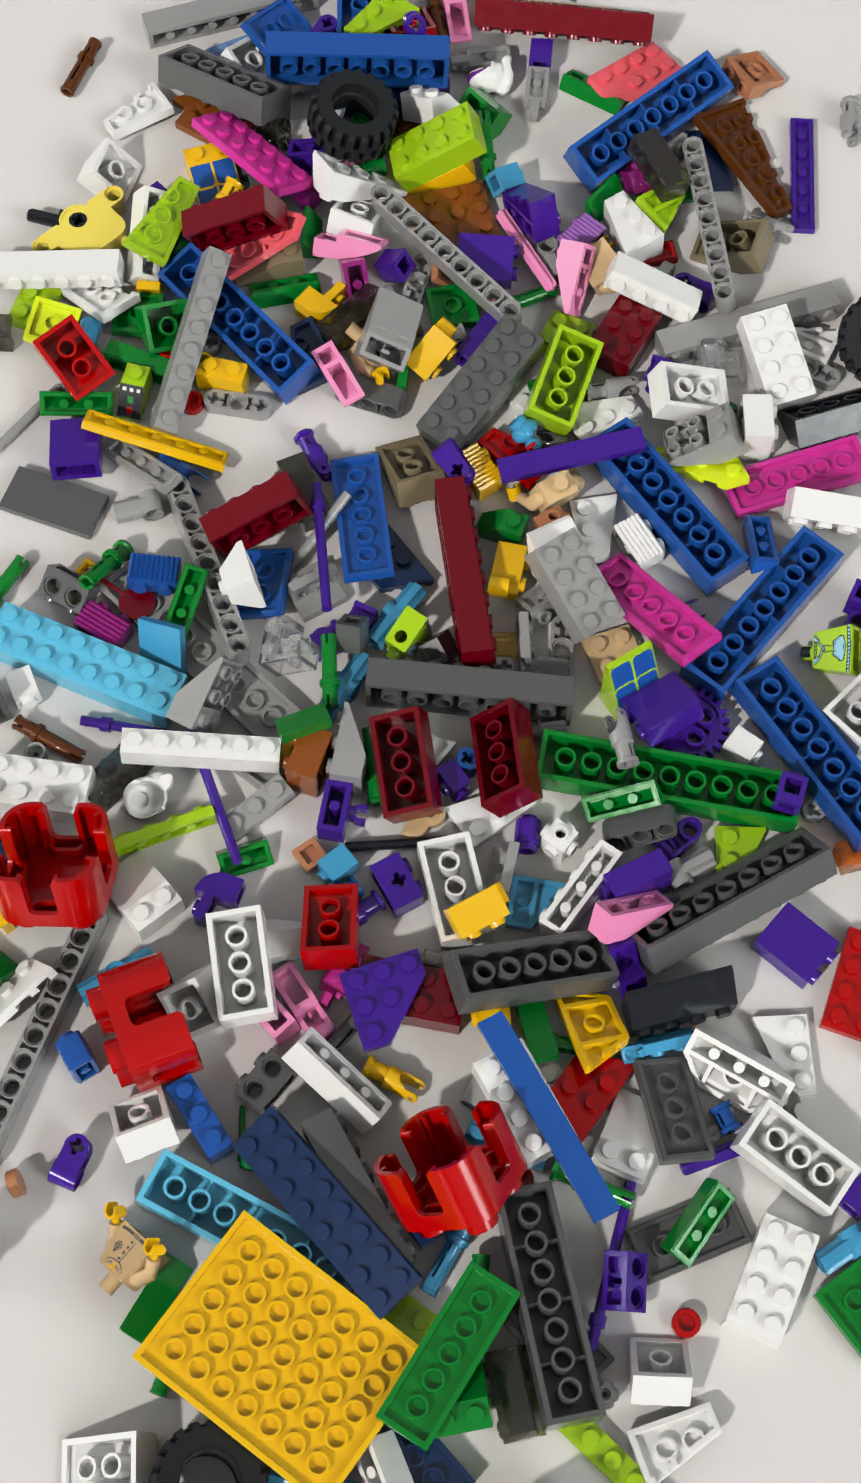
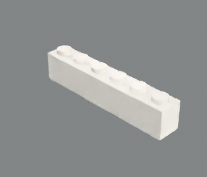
M120 249L0 252V289L122 287L125 263Z
M122 727L120 756L123 764L279 773L281 739L278 737Z

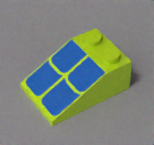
M650 640L605 665L599 698L616 721H618L616 709L618 707L622 708L621 699L660 679Z

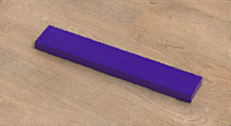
M790 118V203L793 207L790 212V224L794 226L792 233L814 234L813 119Z
M641 426L496 460L501 482L506 484L645 452L647 447Z

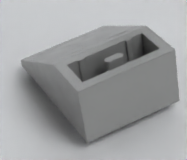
M379 286L353 355L379 366L387 367L395 373H403L413 348L424 305Z
M728 402L662 431L665 460L671 467L723 464L745 454L741 421Z
M220 656L175 694L165 717L191 730L213 733L220 724V715L224 707L231 700V691L234 684L241 678V669L244 664Z
M345 702L343 711L339 710L337 714L336 726H338L337 734H333L331 749L333 754L332 758H328L327 779L352 783L353 797L362 798L365 788L364 780L367 776L366 753L349 702Z

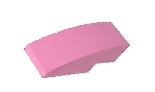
M441 0L444 6L443 14L447 33L450 35V44L472 42L467 1Z
M346 228L337 235L321 232L314 237L312 256L331 259L356 258L381 250L388 244L389 239Z
M332 340L311 352L315 362L344 408L365 396Z
M290 961L273 971L274 987L291 1015L297 1021L302 1032L305 1033L312 1026L325 1040H328L335 1032L333 1023L293 963Z

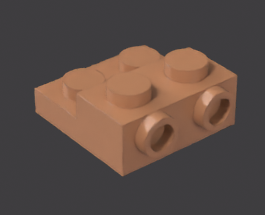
M759 51L727 56L721 68L734 85L736 93L746 100L762 97L766 89L781 87L785 80Z

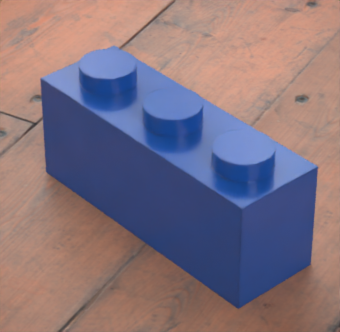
M190 1073L166 1087L170 1097L211 1165L235 1151L232 1147L233 1142Z

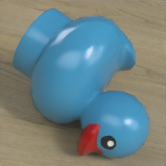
M520 414L508 425L512 431L513 441L516 443L525 442L528 452L542 449L541 440L532 437L538 427L535 419L526 418L523 414Z

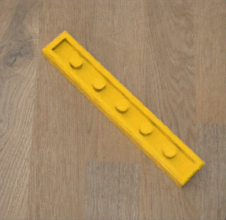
M88 409L81 425L82 429L222 473L229 456L228 452Z

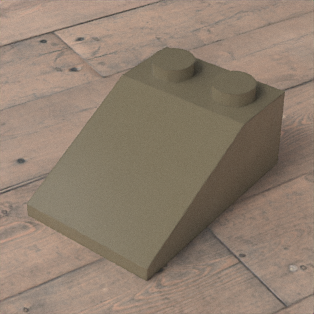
M767 219L720 221L731 272L738 274H762L775 239ZM699 231L689 258L691 261L707 265Z
M299 238L291 245L236 278V286L244 287L253 283L304 275V259Z
M421 435L375 447L392 495L400 508L411 507L417 503L434 500V479L445 478L444 470L432 457L431 450Z

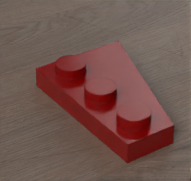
M492 428L477 441L481 448L485 447L488 450L491 459L496 463V459L528 452L525 444L514 442L512 435L496 428ZM549 474L519 480V482L528 490H531Z

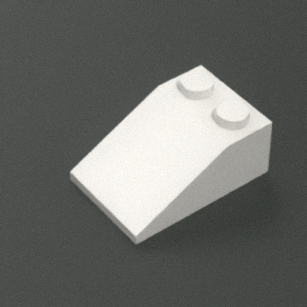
M372 200L337 201L330 209L326 233L337 235L346 228L378 236L385 219L374 210Z
M660 361L647 375L653 418L672 421L687 420L726 402L729 403L725 370Z
M139 850L119 863L109 900L143 942L186 909L181 897Z
M621 1088L616 1096L591 1160L597 1169L625 1181H633L637 1186L642 1187L656 1149L641 1096Z
M128 1431L62 1440L61 1483H149L150 1474L157 1457V1433Z

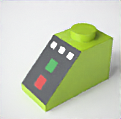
M127 363L120 382L117 418L141 423L154 385L151 367Z

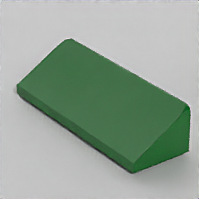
M574 69L563 74L559 90L608 113L617 114L627 102L617 97L603 98L599 96L591 85L587 83L589 76Z
M316 272L248 285L251 300L260 309L294 303V300L309 286L321 293L320 281Z
M113 339L109 340L103 351L106 361L116 370L124 372L127 363L151 367L154 383L161 385L169 361L168 358L154 353L149 354L148 351Z
M39 391L40 416H85L88 409L113 416V392L92 391L76 402L68 391Z
M189 563L184 565L165 619L166 622L185 626V640L210 570Z
M655 779L581 797L588 823L659 806L666 802Z
M706 1178L662 1242L661 1247L684 1265L690 1267L736 1199V1196L720 1181Z
M168 1252L165 1255L170 1260L158 1271L157 1279L146 1284L119 1328L123 1333L141 1344L172 1305L193 1271L192 1268Z

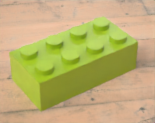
M467 101L393 138L388 145L394 178L407 192L487 153L480 117Z
M559 324L551 336L522 414L526 418L535 419L538 426L566 436L574 426L604 343L563 324Z

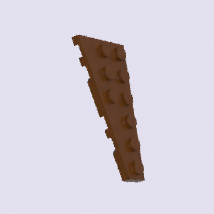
M741 98L695 115L692 122L769 217L779 219L789 215L793 207L784 187L779 185L777 181L778 173L769 163L771 157L759 131L754 129L752 124L754 119L751 113H747L745 99Z

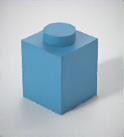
M517 162L495 168L484 177L493 198L500 197L502 192L526 183L523 172L520 170Z
M343 843L317 861V875L325 885L343 884L348 880L349 876L359 872V862Z

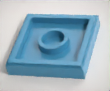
M147 616L138 618L140 656L186 674L185 626Z

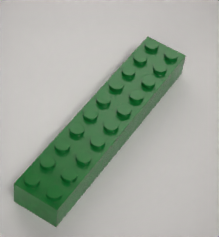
M544 729L538 759L541 789L585 797L655 779L665 797L666 802L663 804L672 805L677 814L749 827H765L766 830L788 834L794 831L798 824L799 813L795 816L771 809L783 771L634 744L635 755L638 756L640 763L633 768L621 770L617 767L616 762L618 759L615 749L611 747L610 740Z

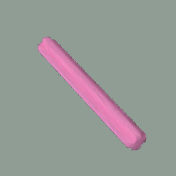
M506 209L498 210L496 215L497 221L508 236H515V245H519V253L542 287L547 292L554 291L557 286L556 280Z

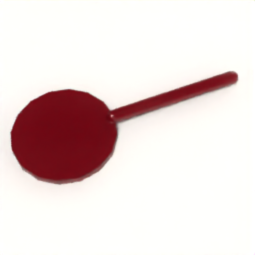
M105 578L100 580V582L121 595L118 606L121 613L129 619L138 620L141 616L148 617L156 608V598L153 592L146 591L140 594L130 589L123 591Z

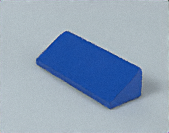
M745 515L742 532L746 552L750 556L749 567L751 574L779 565L780 561L770 517Z

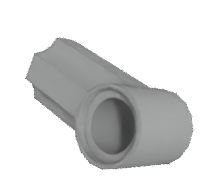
M554 237L537 243L536 253L556 280L557 285H559L556 267L558 242Z
M146 489L140 492L138 497L113 502L118 524L138 519L156 521L165 514L160 492L157 489Z
M704 846L682 859L677 857L669 861L673 868L672 890L675 893L692 884L694 879L716 868L715 856L710 849Z

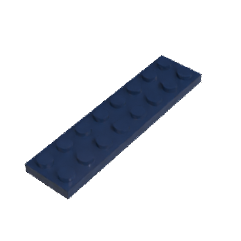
M270 1105L232 1145L379 1320L385 1318L424 1278L276 1106Z

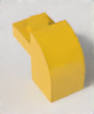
M338 281L325 295L309 286L294 300L295 315L302 320L311 316L318 327L334 324L339 320L338 308L341 309L347 301L346 285Z

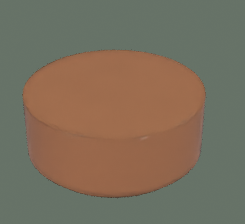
M17 1168L6 1171L5 1181L10 1194L15 1198L25 1195L26 1186L20 1171Z

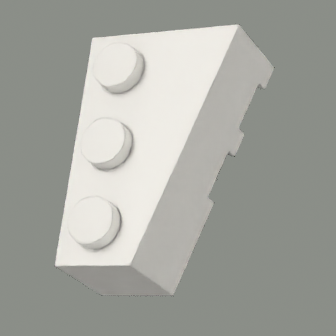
M623 190L604 201L603 221L611 240L615 242L616 253L620 251L641 262L663 253L664 233Z

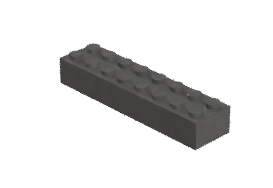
M376 656L368 658L365 681L366 706L401 710L418 705L426 712L474 717L512 697L530 710L531 722L538 723V720H541V722L565 720L566 725L570 726L576 677L569 676L566 673L553 675L544 674L537 670L521 672L514 668L500 670L492 669L485 665L469 667L462 663L448 665L441 664L438 661L417 662L410 658L396 660L389 659L386 656Z
M801 826L669 899L674 903L671 910L632 935L636 941L639 960L656 975L706 946L712 945L724 936L735 932L751 921L757 920L760 916L780 907L796 896L802 895L805 891L825 882L827 879L838 874L831 848Z
M550 1180L523 1185L515 1193L509 1195L497 1213L499 1216L497 1223L511 1286L521 1292L516 1302V1308L543 1430L547 1432L600 1421L606 1415V1409L552 1182Z

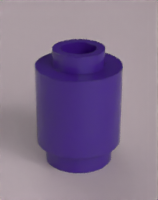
M523 814L520 818L516 819L514 841L520 843L519 854L533 855L537 853V849L540 847L542 821L537 819L535 815Z

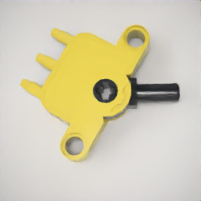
M115 185L109 186L89 200L87 205H71L65 208V210L60 209L58 215L33 208L29 209L27 212V220L29 222L52 227L32 243V251L123 250L125 247L121 246V244L127 238L128 233L125 221L121 217L127 210L122 188Z

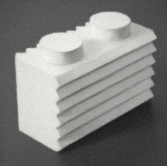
M639 513L613 526L612 539L617 543L623 554L641 569L646 570L663 561L666 550L665 544L660 538L656 539L652 533L651 524L647 519L643 520Z

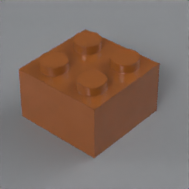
M322 730L292 741L293 750L291 754H286L282 766L285 769L284 778L287 779V784L292 790L318 798L327 775L326 766L328 758H332L333 754L331 749L333 732Z

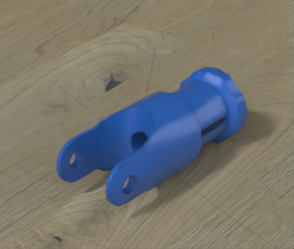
M162 453L158 457V460L179 472L187 480L193 475H200L206 480L211 481L203 472L184 460L180 461L177 458ZM191 487L192 492L201 495L199 491Z

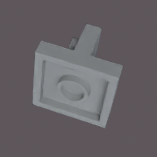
M318 561L292 573L290 583H288L287 596L303 623L325 613L322 611ZM333 562L328 563L333 609L347 602L348 597L338 582L335 565Z

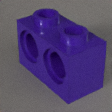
M604 1250L602 1310L646 1313L648 1253Z

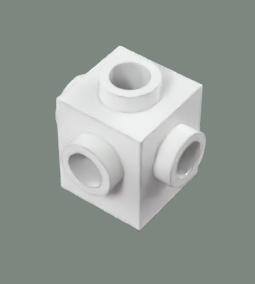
M556 818L553 824L547 823L541 831L540 849L547 856L562 863L567 855L572 856L578 848L579 843L577 839L579 832L569 821H562Z

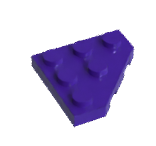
M417 948L339 974L365 1053L392 1045L402 1021L405 1019L420 986L426 978V971Z

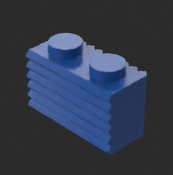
M132 552L127 573V589L140 594L146 591L157 592L162 596L175 594L181 577V558Z
M79 1030L65 1032L58 1038L59 1041L55 1043V1047L76 1083L81 1084L102 1071Z

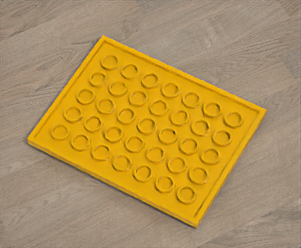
M244 1210L132 1355V1358L289 1483H343L384 1425L375 1416L419 1345L386 1319L379 1320L364 1302Z

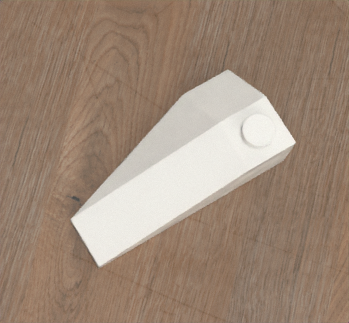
M317 150L313 152V187L319 192V197L325 201L351 202L371 200L370 190L377 183L387 184L401 197L407 196L408 192L395 180L372 172L370 175L356 164H352L349 167L341 163V160L336 159L334 155L330 156Z

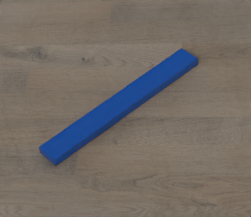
M502 1010L477 1023V1028L593 1223L596 1224L619 1211L620 1206Z

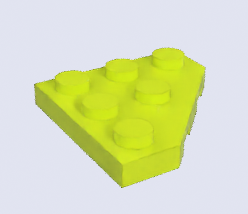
M664 446L655 448L665 459ZM738 457L723 464L672 467L675 472L685 474L687 479L704 483L705 480L716 483L718 488L724 490L747 485L750 480V476Z

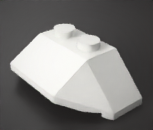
M696 1027L683 1051L696 1085L723 1101L730 1100L732 1106L746 1114L753 1113L761 1101L769 1098L783 1108L796 1084L774 1060L725 1033Z

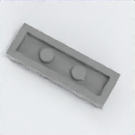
M279 773L227 814L236 843L296 795Z

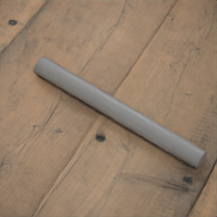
M56 383L49 391H63V388ZM39 400L0 438V452L40 413Z
M346 491L342 492L324 516L325 531L352 497ZM315 529L295 554L291 574L296 571L315 546Z

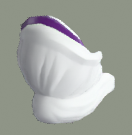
M505 55L500 63L491 61V66L471 71L467 78L468 84L472 87L481 88L486 93L495 92L498 96H505L513 84V71L510 62L512 57Z
M152 772L146 777L131 781L123 792L127 814L133 819L147 820L163 813L168 799L167 792L173 786L172 774Z

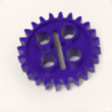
M692 686L691 690L701 700L704 717L710 721L702 722L700 720L658 743L653 748L702 757L706 755L708 758H713L714 751L720 753L722 745L727 740L726 736L729 735L730 728L727 726H729L730 718H725L727 709H720L721 700L713 702V694L706 697L704 696V688L699 693H696L695 686ZM696 738L700 742L692 743L689 741V739Z

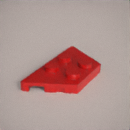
M576 1054L551 1087L581 1143L634 1072L633 1063L624 1064L623 1060L609 1058L593 1071L585 1074Z

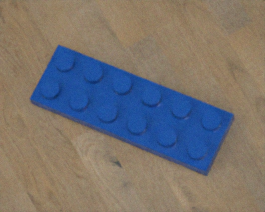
M378 453L330 460L335 502L343 491L352 496L337 515L345 584L394 577L395 573Z

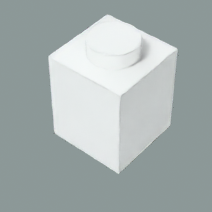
M29 665L5 673L19 710L32 708L43 701Z
M738 725L723 744L720 754L732 762L756 766L764 754L761 751L764 741Z

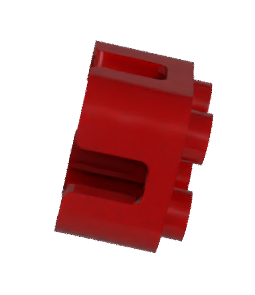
M43 802L21 803L12 807L4 814L0 822V837L7 856V865L3 854H0V911L2 917L8 923L26 928L44 926L85 929L94 925L103 916L107 909L119 868V859L107 813L101 806L93 803L76 804L73 817L78 836L56 834L47 805Z
M162 951L97 974L99 986L86 990V995L96 1022L100 1023L104 1036L107 1037L112 1034L117 1036L103 1042V1046L113 1074H117L122 1088L135 1083L138 1090L143 1092L182 1078L188 1073L193 1074L204 1069L184 1015L178 1011L167 1014L156 993L174 983L169 968L166 966Z
M492 1100L479 1101L472 1110L474 1120L486 1144L471 1145L467 1142L452 1109L447 1105L434 1106L411 1117L401 1128L400 1137L417 1171L413 1182H411L408 1173L402 1168L394 1153L382 1154L377 1159L374 1171L405 1231L419 1233L422 1238H432L448 1230L466 1229L470 1235H479L489 1231L497 1224L499 1220L497 1213L509 1195L515 1193L522 1186L523 1180L521 1177L527 1169L525 1157L498 1102Z

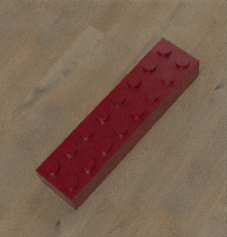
M476 0L474 26H479L478 30L491 32L493 28H501V33L513 34L515 30H523L522 35L536 36L537 32H545L544 37L558 38V34L567 35L566 39L580 40V36L589 37L588 41L602 42V38L611 39L612 44H624V40L633 41L632 44L634 46L646 47V42L651 43L654 22L653 12L529 0Z
M464 476L434 479L435 513L459 663L469 667L485 665L492 668V664H496L495 651H497L496 637L492 636L493 619L492 614H489L488 611L490 604L488 592H485L484 587L486 585L485 571L481 570L482 553L477 545L479 537L478 529L474 527V506H471L470 500H472L470 485H465Z

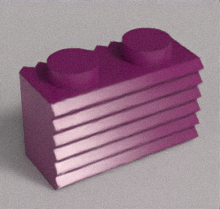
M89 600L79 615L73 620L75 630L123 648L134 634L132 621L124 614H119V616L111 612L112 609L102 601L96 603L93 600Z

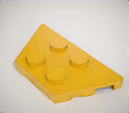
M598 993L584 994L552 1000L585 1074L593 1071L628 1044V1032L609 995Z

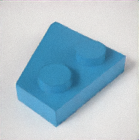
M514 874L508 905L510 914L506 917L505 928L532 932L539 923L538 918L546 907L549 908L554 901L557 891L564 887V883Z

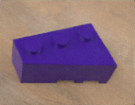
M524 183L502 192L504 209L510 213L516 224L535 244L560 234L559 224L561 223V218L557 211L555 193L529 183Z

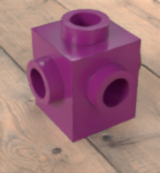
M638 159L631 162L630 167L619 171L626 194L636 195L639 193V195H642L659 184L657 178L658 170L653 162Z

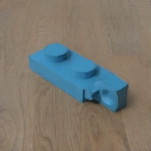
M686 1027L637 1039L638 1041L628 1043L620 1050L621 1058L624 1064H630L634 1060H639L647 1055L654 1058L665 1054L664 1051L672 1049L684 1051L694 1031Z

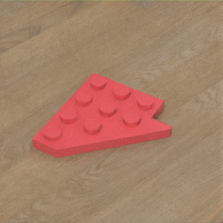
M652 41L646 44V47H641L590 75L587 83L603 98L617 97L624 101L634 102L682 67Z
M287 211L289 230L223 250L232 255L226 276L233 281L297 241L306 217L299 213Z

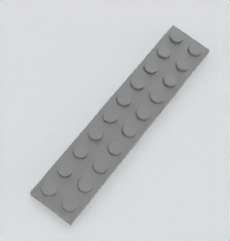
M129 562L108 579L109 582L123 591L127 589ZM102 584L99 592L120 611L118 603L121 595L105 584ZM153 592L156 598V608L148 617L165 621L174 594L162 596L157 592ZM196 612L186 638V674L191 679H194L220 656L227 658L217 631ZM131 620L138 628V620ZM248 662L242 667L241 678L234 684L231 691V700L224 707V710L251 736L280 738L274 719L301 710Z

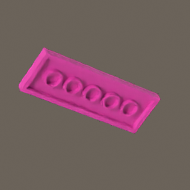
M220 111L192 118L191 127L278 197L313 188V178L234 114L228 111Z
M856 434L745 466L744 468L750 476L749 484L724 490L736 518H743L745 515H753L783 506L787 490L795 486L830 492L861 483V445Z
M617 553L598 567L626 614L623 618L682 667L688 665L722 640V633L623 553Z

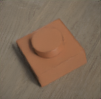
M432 263L431 282L437 286L454 284L446 274Z
M314 836L292 850V855L307 875L318 868L317 861L326 855Z

